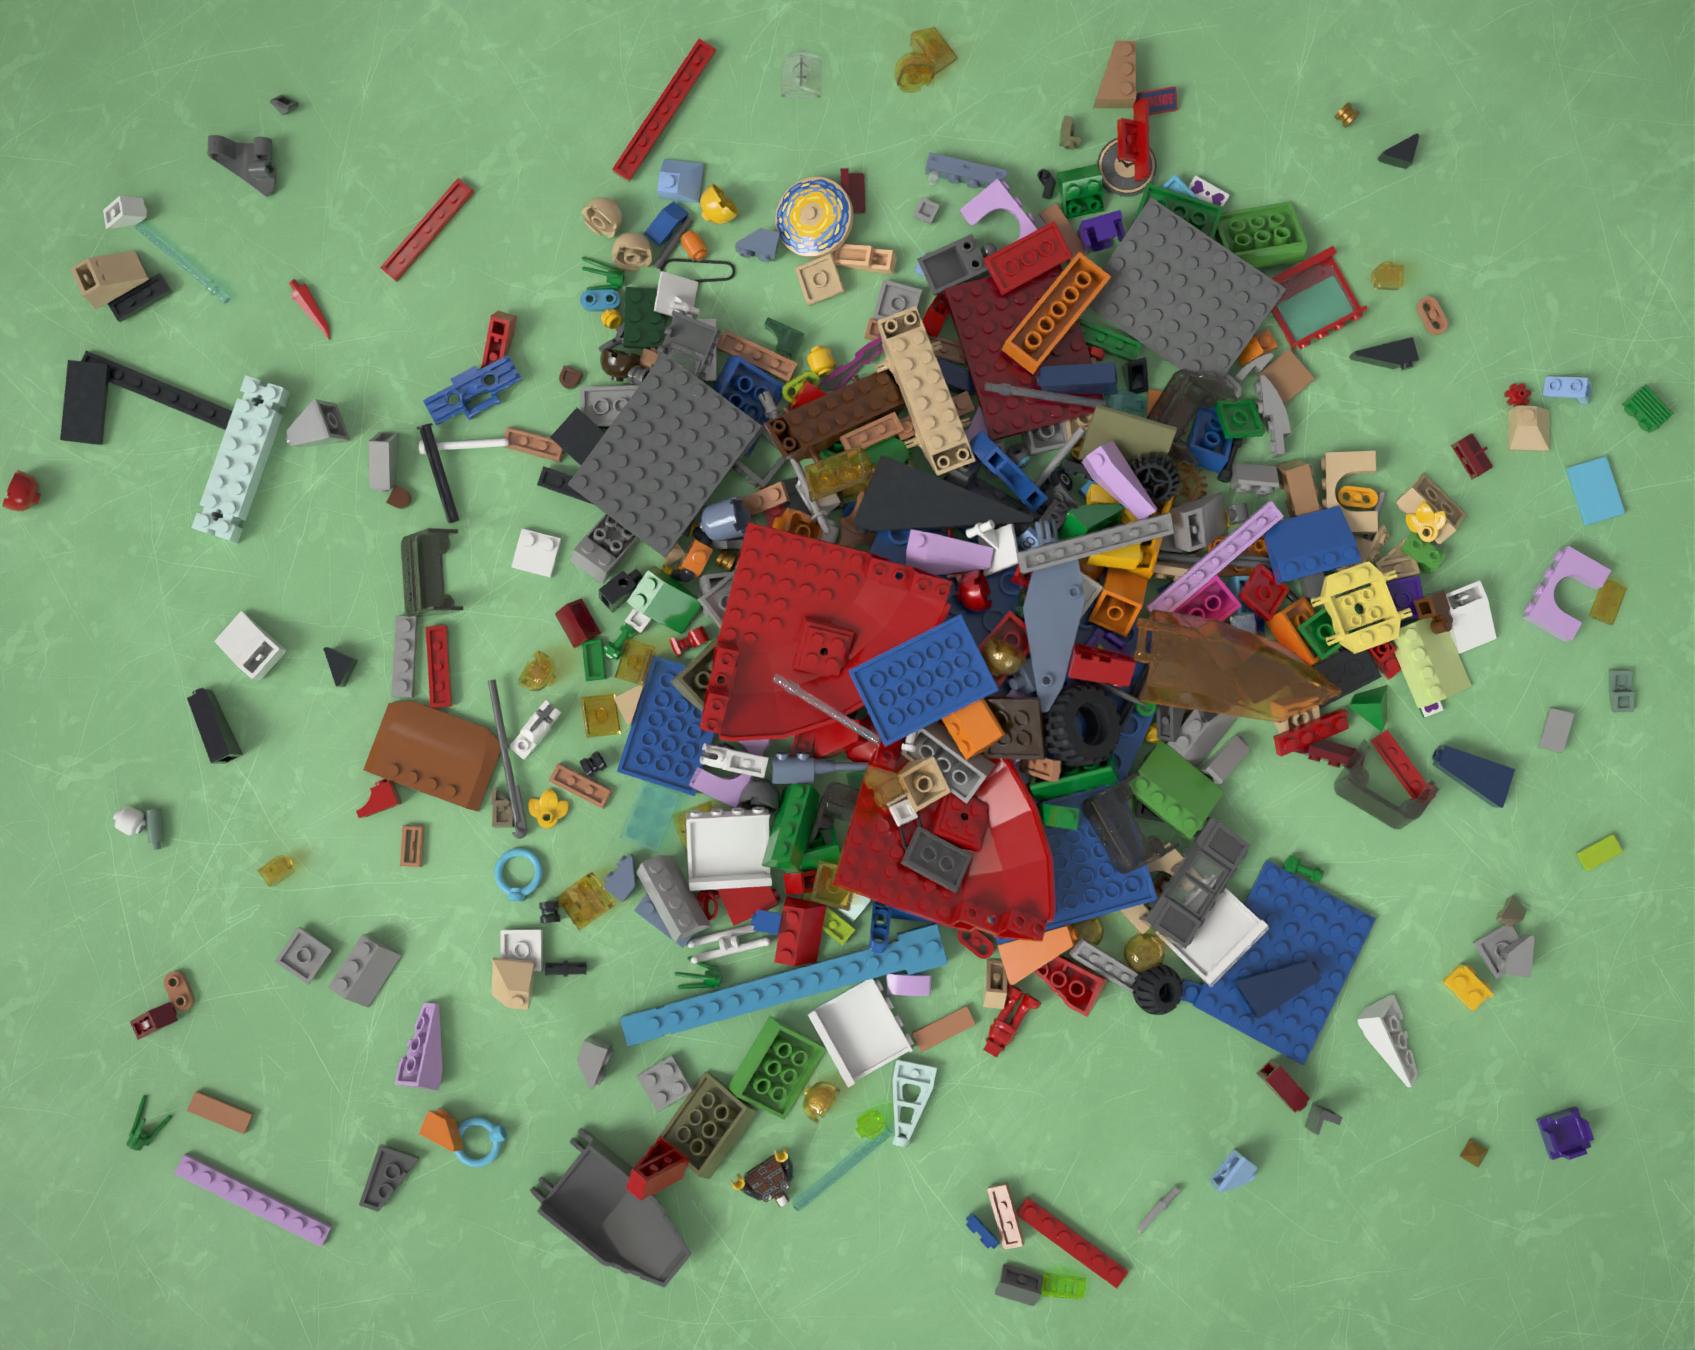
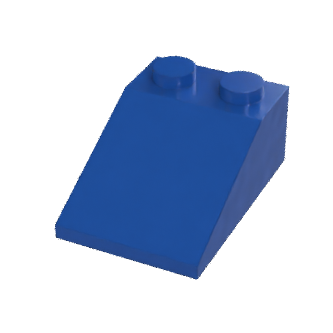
M1203 401L1200 402L1181 460L1219 474L1228 461L1233 438L1225 439L1214 405Z

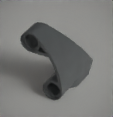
M220 135L208 136L207 155L211 159L242 178L266 197L276 189V166L272 161V139L255 137L254 143H236Z

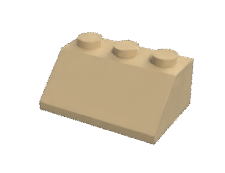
M1424 473L1395 502L1399 509L1407 514H1415L1417 507L1422 502L1428 503L1434 513L1445 511L1446 524L1439 530V535L1434 540L1439 545L1457 531L1467 515ZM1426 529L1425 532L1429 536L1430 530Z

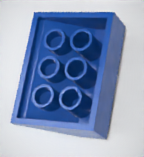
M729 356L712 389L757 423L764 424L770 419L765 417V410L758 396L762 394L764 397L763 392L770 391L773 401L777 406L782 397L784 384L740 356ZM760 436L745 453L746 456L750 457Z
M1340 506L1278 521L1263 534L1276 585L1362 562L1356 540Z

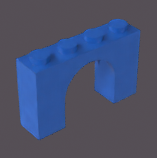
M982 430L969 442L971 450L994 474H997L1032 512L1037 510L1048 499L1036 484Z

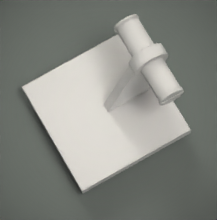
M661 271L654 311L673 316L672 311L674 310L691 318L692 315L697 317L700 310L695 308L694 304L698 282Z
M989 520L983 524L977 523L975 527L966 530L968 538L980 535L978 537L979 545L994 548L990 569L983 570L985 576L1019 563L1013 524L994 530V522Z

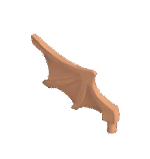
M860 491L858 494L857 503L852 513L846 518H839L841 536L838 544L853 548L863 543L871 547L874 542L875 533L867 532V534H863L855 530L856 526L852 523L863 499V491Z

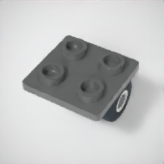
M1062 469L1053 472L1050 476L1051 482L1047 479L1040 487V490L1048 497L1037 509L1042 515H1044L1054 500L1064 503L1071 509L1081 507L1068 492L1072 489L1073 483L1070 476Z

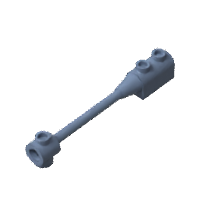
M805 751L797 752V757H789L788 752H777L776 757H772L771 778L773 784L814 783V775L834 771L866 770L869 762L834 763L833 761L809 757V752Z

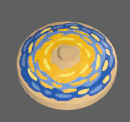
M810 177L798 181L784 193L776 210L775 225L777 232H780V240L790 251L805 258H820L833 253L845 242L851 231L854 218L852 202L844 189L830 179Z

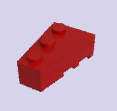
M1074 642L1067 668L1068 677L1110 683L1118 687H1123V685L1129 686L1136 661L1133 656Z
M659 1136L656 1143L651 1145L647 1154L643 1155L633 1167L626 1189L642 1201L683 1179L689 1158L662 1136Z

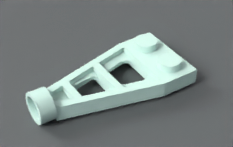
M896 1059L892 1078L895 1127L892 1144L909 1147L910 1137L932 1092L937 1067ZM905 1083L920 1086L921 1092L915 1102H907L903 1099L902 1086ZM902 1106L914 1108V1114L909 1123L900 1120Z

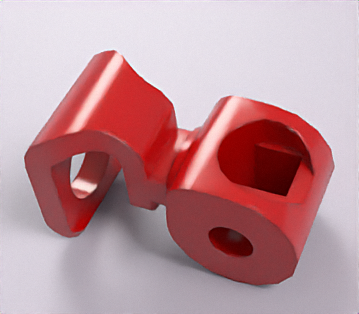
M704 626L691 630L687 633V637L682 638V640H676L674 637L669 639L676 657H680L684 650L690 646L696 649L710 641Z

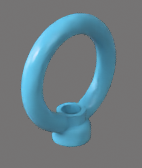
M514 848L508 850L496 863L494 870L495 881L498 887L508 895V901L524 902L525 896L532 893L542 880V863L538 856L528 849ZM512 857H526L534 865V878L524 888H512L503 879V867Z
M473 1117L463 1121L458 1126L460 1137L462 1138L463 1133L469 1127L482 1126L489 1131L490 1140L493 1142L492 1149L487 1156L481 1159H473L467 1156L463 1149L455 1151V1154L465 1165L483 1167L490 1164L497 1157L501 1142L507 1139V1134L502 1124L495 1126L485 1118Z

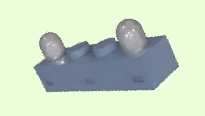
M929 152L925 174L928 175L927 182L931 187L937 186L940 178H944L954 184H959V182L965 183L971 188H987L997 178L1000 182L1002 180L1005 181L1007 170Z

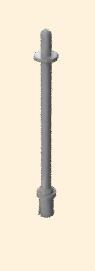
M770 391L763 392L764 397L760 394L758 398L764 407L765 417L771 420L779 417L780 409L775 405ZM790 459L813 509L812 521H818L823 533L829 535L831 529L826 520V517L829 515L828 511L821 510L800 462L796 463L794 459Z

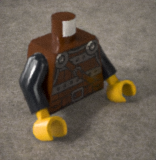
M782 1147V1153L774 1150V1155L744 1173L743 1178L738 1173V1181L733 1182L730 1180L733 1188L741 1190L744 1194L758 1201L763 1200L766 1203L774 1198L779 1207L787 1204L790 1200L784 1191L790 1187V1182L793 1179V1163L787 1154L786 1147Z

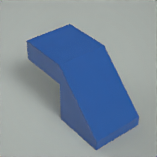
M673 201L661 210L646 229L644 235L658 246H661L671 238L675 227L682 223L689 213Z

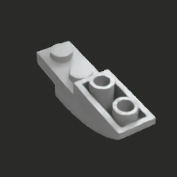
M1261 375L1254 383V392L1258 394L1256 408L1260 414V419L1269 420L1266 422V429L1270 433L1271 438L1268 448L1269 452L1272 453V457L1278 458L1285 454L1284 437L1291 434L1287 411L1277 390L1265 375Z

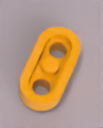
M1344 486L1337 491L1336 499L1343 507L1367 510L1377 504L1378 495L1370 488ZM1343 494H1347L1349 499L1344 500ZM1364 496L1369 499L1368 503L1363 501Z

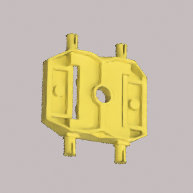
M1368 561L1325 577L1321 595L1311 599V603L1316 602L1312 604L1313 607L1324 604L1326 611L1332 618L1335 635L1326 637V641L1332 640L1327 642L1329 646L1339 642V644L1356 654L1399 638L1401 619L1411 617L1412 612L1404 615V613L1410 612L1411 609L1407 608L1398 612L1395 608L1386 585V581L1397 578V574L1392 575L1396 573L1395 570L1383 574ZM1368 583L1371 584V586L1335 598V595L1366 585ZM1357 603L1363 606L1362 614H1358L1355 611L1354 607ZM1383 618L1385 620L1381 623L1369 626L1367 628L1355 631L1350 634L1348 632L1350 630L1381 620Z

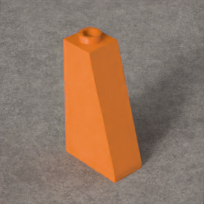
M1069 924L1045 931L1043 941L1015 939L998 945L1009 984L1014 985L1077 944L1078 933L1076 928H1072V925Z

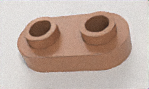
M1431 296L1423 297L1417 303L1416 311L1428 333L1440 335L1447 329L1448 321L1435 298ZM1423 306H1428L1429 311H1425ZM1433 323L1438 325V329L1433 327Z
M180 971L168 973L164 978V986L173 1008L177 1011L190 1009L194 1005L195 998L185 974ZM173 978L177 982L175 986L171 983V980ZM180 997L184 999L183 1005L179 1003Z

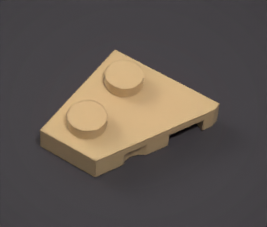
M1407 538L1374 565L1383 574L1392 570L1396 571L1392 575L1397 574V578L1389 581L1414 577L1420 574L1417 561L1399 550Z

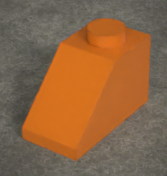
M441 1108L428 1111L419 1134L452 1152L461 1151L464 1146L455 1118L449 1116V1112Z

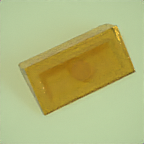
M1606 580L1602 588L1598 590L1589 616L1613 626L1627 588L1616 581Z

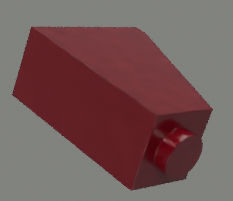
M1270 1059L1256 1073L1294 1113L1302 1111L1307 1106V1101L1310 1098L1290 1075L1273 1060Z

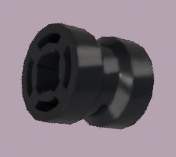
M598 751L592 753L591 757L583 758L579 761L589 778L593 777L597 771H603L607 768L604 759Z
M559 901L539 902V909L542 911L540 923L561 921L560 914H558Z

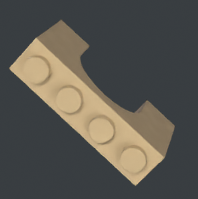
M1376 451L1325 453L1324 458L1320 459L1321 471L1324 470V478H1321V490H1325V498L1321 499L1322 509L1340 506L1353 535L1376 534L1378 532L1377 511H1348L1338 503L1335 496L1336 484L1342 478L1349 475L1374 474L1376 472Z
M1160 842L1153 848L1154 853L1150 857L1145 856L1149 873L1163 871L1172 877L1174 873L1171 872V868L1175 864L1180 865L1183 857L1170 842H1165L1164 844ZM1191 867L1189 873L1202 880L1203 878ZM1184 878L1179 887L1184 892H1189L1195 885ZM1143 904L1120 910L1139 933L1144 934L1150 928L1139 920L1140 916L1147 917L1150 912Z

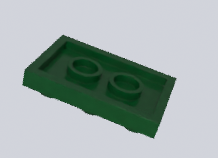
M625 288L623 348H654L658 350L659 345H663L665 314L654 311L658 289Z

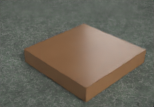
M1290 349L1285 351L1257 375L1258 377L1265 375L1277 390L1283 404H1286L1315 379Z

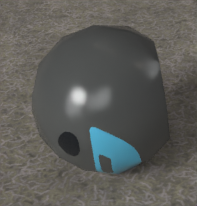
M1015 444L1006 451V455L1020 469L1026 467L1030 462V452L1024 445Z

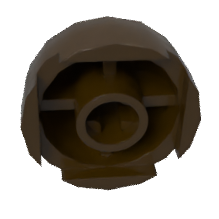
M601 349L600 364L602 370L612 376L611 380L623 382L624 378H628L631 368L640 365L639 359L641 356L635 353H631L630 356L625 351Z

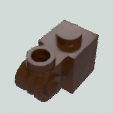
M1444 590L1428 593L1413 600L1420 620L1432 618L1433 621L1430 623V628L1434 634L1451 631L1453 618L1448 613L1450 606Z

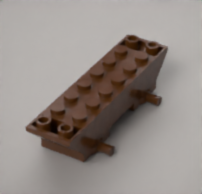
M887 369L879 373L875 372L862 379L857 374L851 378L853 383L792 410L790 405L786 406L783 409L785 414L765 422L764 426L784 459H794L797 463L803 459L812 458L817 468H820L825 462L819 454L821 451L831 447L832 443L839 441L842 435L895 412L898 416L899 412L907 407L892 372Z

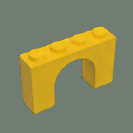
M1091 484L1086 494V505L1121 504L1098 484ZM1125 509L1119 520L1122 524H1126L1139 519L1128 509ZM1142 542L1086 557V564L1135 570L1138 563H1141L1143 559V550H1140Z

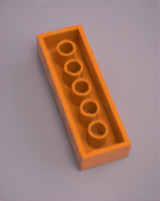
M1079 252L1006 340L1001 350L1031 374H1034L1107 285L1111 276Z

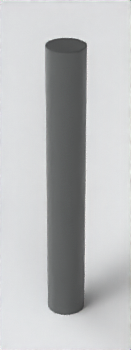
M687 216L654 262L653 266L660 270L679 243L681 236L686 233L693 223L690 217Z

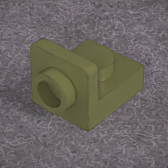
M1064 116L1059 146H1064L1068 150L1079 148L1082 140L1080 137H1073L1075 124H1072L1071 116Z

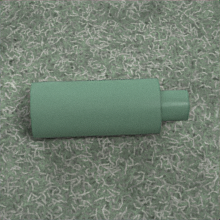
M161 809L145 810L148 843H152V850L161 849V841H164Z

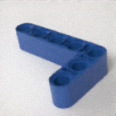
M873 900L869 948L877 954L886 951L889 940L890 918L935 922L888 905H879L878 903L880 902ZM881 939L883 942H877L875 940Z

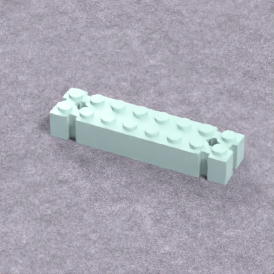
M246 375L240 389L244 393L243 398H237L200 502L204 509L202 514L196 513L191 527L200 532L237 544L243 528L239 527L240 521H246L283 417L279 413L280 407L286 408L291 394L283 387L270 383L267 385L261 380Z

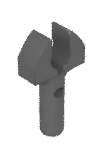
M624 326L616 328V337L599 346L600 352L601 349H612L618 344H624V338H622Z

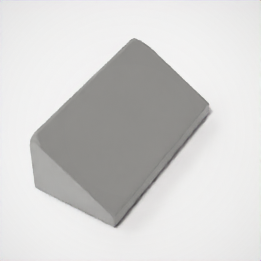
M1549 708L1539 747L1557 753L1564 752L1574 713Z

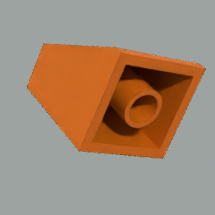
M1109 567L1101 582L1103 588L1095 599L1088 621L1126 637L1143 606L1148 580L1121 568Z

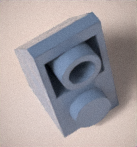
M759 228L736 242V252L746 258H750V256L758 257L763 262L775 261L780 243V232Z
M632 854L627 857L624 855L617 863L619 868L615 873L611 871L604 879L606 884L603 887L621 902H624L637 886L635 858Z

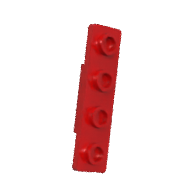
M1143 98L1133 104V120L1126 118L1117 120L1118 160L1134 162L1136 182L1148 178L1151 171L1148 98Z

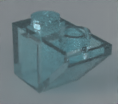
M1124 389L1118 390V395L1104 394L1106 407L1146 418V410L1148 408L1146 397Z

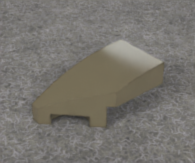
M492 788V827L514 828L511 803L496 788Z
M1512 895L1506 899L1504 908L1497 913L1496 921L1499 923L1504 921L1507 926L1511 927L1524 919L1527 910Z

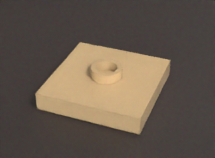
M832 253L795 267L808 306L846 292Z

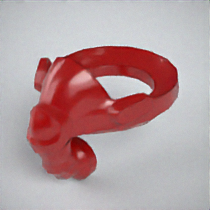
M714 889L700 890L697 893V900L700 901L699 905L708 920L715 919L718 913L717 899L720 896ZM710 900L714 902L713 915L709 913L708 909Z

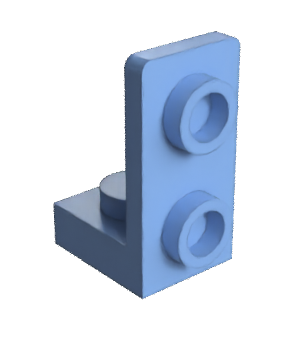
M1547 376L1545 378L1543 395L1544 397L1577 398L1580 404H1589L1592 384L1588 378Z

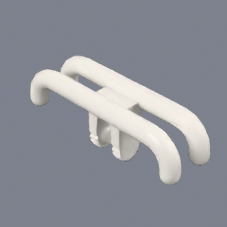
M749 924L693 938L687 942V946L693 948L719 941L720 949L697 954L691 958V962L697 964L702 961L769 946L771 940L769 938H762L739 944L737 936L755 932L753 930L754 926Z

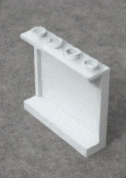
M754 807L752 810L733 808L732 811L713 809L711 812L703 813L701 810H693L690 813H686L689 891L772 886L770 867H763L761 865L769 840L770 814L768 809L764 807Z
M1212 875L1210 878L1206 876L1202 882L1212 888L1217 879L1215 875ZM1200 888L1196 892L1191 891L1186 896L1184 904L1197 912L1207 893ZM1226 888L1217 896L1215 906L1211 911L1207 912L1203 925L1197 930L1192 943L1186 949L1176 946L1156 932V935L1210 987L1269 930V926L1263 920L1254 915Z
M873 978L863 981L808 1012L811 1022L847 1087L854 1085L855 1081L906 1052L913 1051L911 1045L914 1043L909 1033L904 1034L901 1027L904 1025L899 1015L894 1016L891 1009L894 1007L889 997L884 998L881 991L884 989L879 979L874 980Z

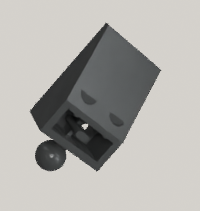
M970 234L918 258L917 261L935 296L944 293L945 288L987 277L989 271L983 259L997 252V247L993 243H986L980 250L973 234ZM974 262H977L979 266L973 267Z

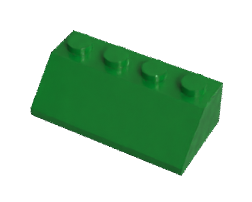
M1113 753L1110 754L1108 759L1097 764L1076 767L1063 763L1060 764L1061 773L1058 782L1048 781L1032 775L1030 788L1038 800L1045 799L1048 801L1059 795L1070 796L1075 794L1076 791H1090L1097 786L1114 785L1119 781L1120 773Z
M791 784L783 789L778 812L774 819L761 864L763 867L800 870L820 794L811 785Z

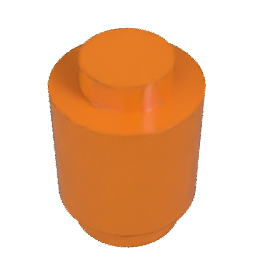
M690 230L681 236V245L692 261H701L707 256L708 248L698 233Z

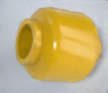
M822 345L813 347L811 353L807 356L811 371L819 377L831 374L836 366L831 349L823 348Z

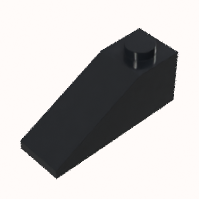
M1413 337L1354 351L1349 356L1350 360L1390 369L1401 368L1402 371L1413 368V364L1419 361Z

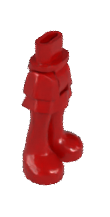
M1009 983L1007 984V998L1004 1009H1001L997 1018H994L993 1025H990L988 1037L985 1039L987 1043L983 1048L984 1051L996 1058L1001 1050L1004 1051L1005 1047L1014 1040V1036L1018 1033L1017 1030L1030 1009H1038L1042 1004L1033 996L1025 993L1012 1020L1008 1023L1007 1019L1011 1011L1024 994L1021 989Z

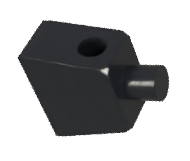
M636 568L628 575L625 571H621L598 590L599 599L611 613L631 596L637 587L636 583L643 578L642 574Z

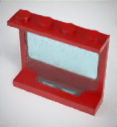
M1334 246L1271 278L1286 288V291L1271 312L1292 350L1298 347L1302 350L1311 345L1310 341L1317 338L1319 341L1328 336V332L1332 329L1336 332L1344 328L1346 322L1350 320L1355 322L1364 317L1363 313L1368 309L1366 305L1360 307L1333 259V256L1337 253Z

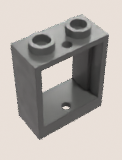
M760 424L762 426L761 430L732 468L738 474L742 475L744 473L749 477L747 481L755 488L758 486L763 488L786 460L781 455L763 479L758 477L740 461L760 435L779 450L764 424Z

